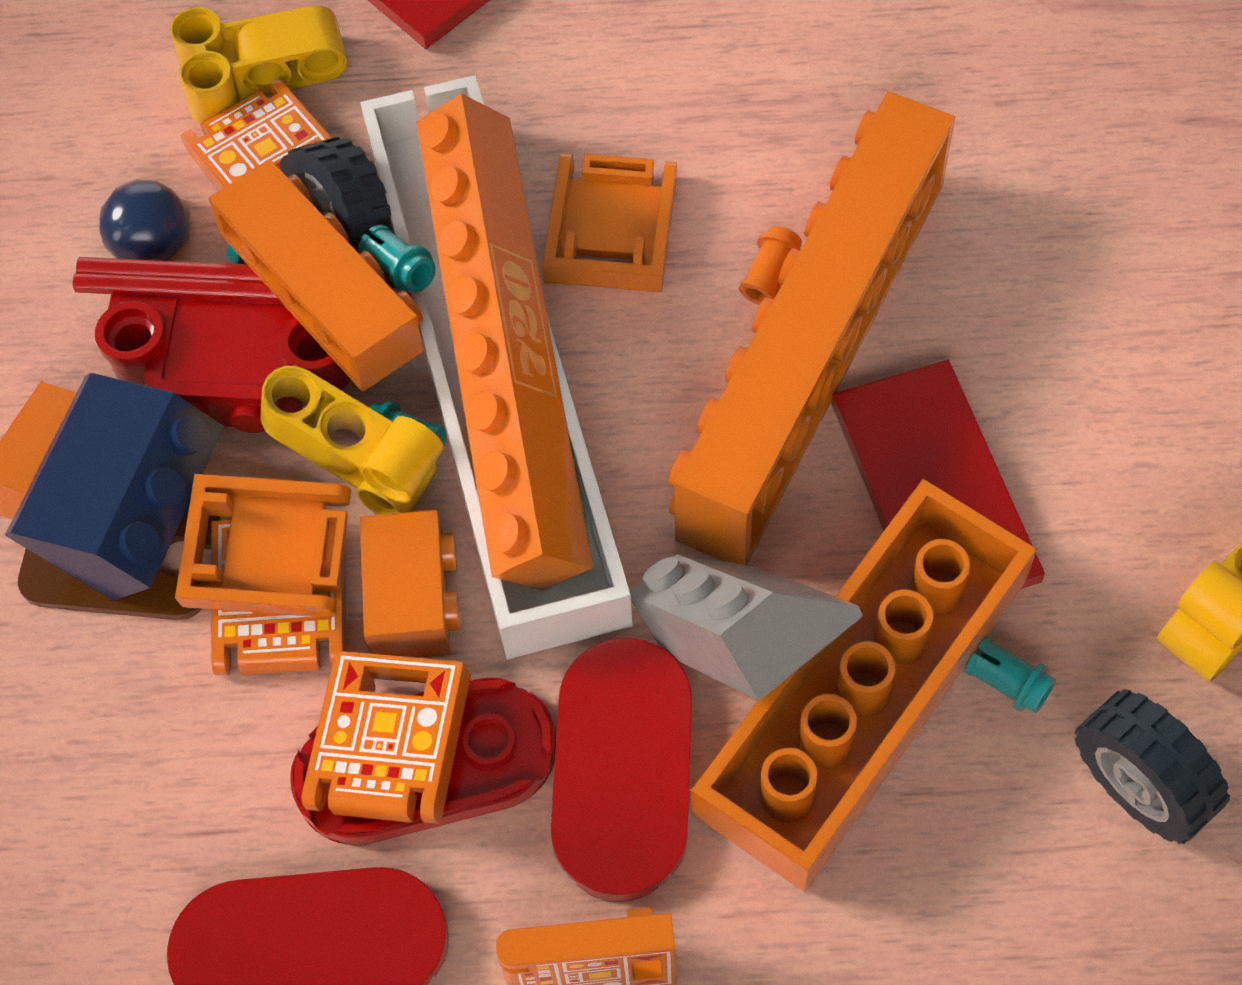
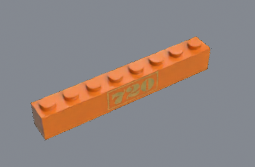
M461 93L416 121L491 575L492 578L545 590L592 569L593 562L511 121L509 117Z

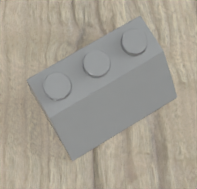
M680 554L664 558L650 566L643 575V581L630 590L632 603L660 647L668 651L677 661L758 701L863 617L856 604L759 567Z

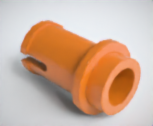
M772 226L768 232L762 233L757 240L759 251L745 279L742 280L739 286L740 293L755 304L760 305L765 297L772 299L776 297L781 286L778 283L779 274L788 253L792 248L801 251V238L786 227Z

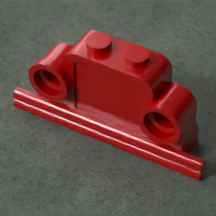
M78 257L76 272L73 276V289L75 293L111 294L108 310L101 315L96 324L95 341L104 358L109 361L116 377L120 380L174 392L225 427H234L247 433H261L265 431L261 423L262 386L269 374L283 366H298L306 369L341 391L351 380L248 265ZM384 273L386 283L393 290L389 276ZM283 397L274 403L280 410L288 413H295L303 409V402L295 397Z

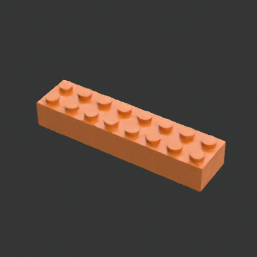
M887 91L876 113L867 110L855 136L854 143L858 145L851 158L843 155L838 161L830 182L832 194L826 204L820 201L815 204L804 231V235L808 237L801 251L792 248L782 265L778 283L782 284L774 299L765 297L756 312L752 325V332L755 335L747 349L739 346L732 355L725 373V382L728 385L721 398L711 397L707 401L698 421L697 432L700 433L696 444L692 451L685 448L682 449L672 466L668 484L674 486V495L670 503L669 513L675 515V541L724 562L748 564L832 402V394L836 393L943 188L956 116Z

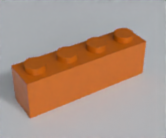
M268 159L208 197L220 235L362 392L424 351L419 324L423 322V317L414 300L405 291L401 290L395 293L386 283L385 275L374 257L367 251L359 254L349 244L348 235L339 220L330 212L322 215L316 209L308 189L295 174L287 177L271 159Z

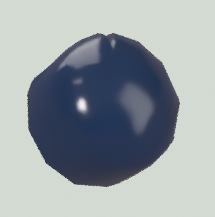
M133 180L117 187L101 207L99 231L105 248L114 257L119 259L169 261L177 253L178 249L189 241L190 212L178 194L164 184L153 180Z

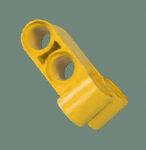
M306 6L222 24L218 15L212 10L203 7H191L179 12L170 23V35L180 66V82L189 112L193 120L198 124L258 90H261L264 95L271 94L269 84L277 79H280L290 90L336 79L347 68L348 61L337 18L332 10L324 6Z
M283 366L275 369L266 377L262 386L261 423L265 431L275 440L355 487L358 499L376 515L411 512L437 473L435 462L444 450L443 443L433 431L412 418L397 416L392 422L310 371L298 366ZM283 397H295L300 399L306 407L301 411L288 413L280 410L274 403ZM338 429H347L359 436L361 441L352 446H341L330 439L329 434Z
M1242 542L1221 563L1216 560L1212 561L1197 576L1178 601L1176 606L1179 609L1169 619L1156 638L1158 643L1208 683H1211L1224 670L1242 648Z

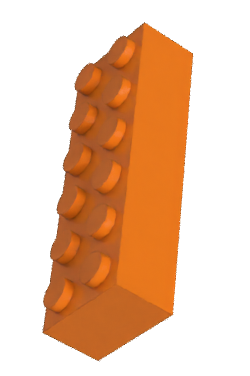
M922 479L835 596L858 605L863 617L764 698L756 702L691 789L692 815L805 893L963 671L973 652L978 650L977 646L987 637L1028 578L1037 549Z

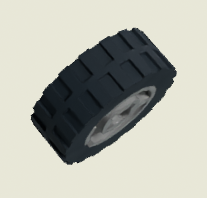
M333 137L294 148L288 151L289 155L282 157L280 170L287 177L295 174L300 178L308 189L316 209L322 215L330 212L339 220L348 235L349 244L358 253L359 243L364 234L379 245L384 243L374 236L369 229L376 225H384L392 231L390 226L391 210L385 195L387 192L383 182L378 177L376 167L373 162L368 160L365 156L366 153L360 146L356 147L347 138Z
M1123 689L1121 692L1117 691L1076 728L1075 734L1077 737L1075 738V743L1081 752L1080 756L1091 770L1090 773L1096 781L1107 791L1106 793L1134 820L1136 819L1146 829L1162 836L1167 841H1177L1178 844H1185L1230 801V795L1227 792L1229 789L1227 780L1223 778L1221 768L1216 760H1213L1207 752L1208 749L1188 730L1189 728L1184 723L1172 716L1166 708L1159 703L1152 702L1141 693L1135 694L1131 690Z

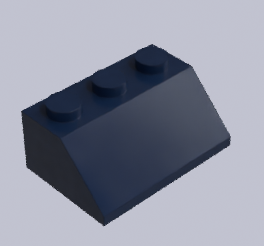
M89 373L85 375L5 536L113 601L149 589L190 503L194 474L204 473L225 426L174 392Z

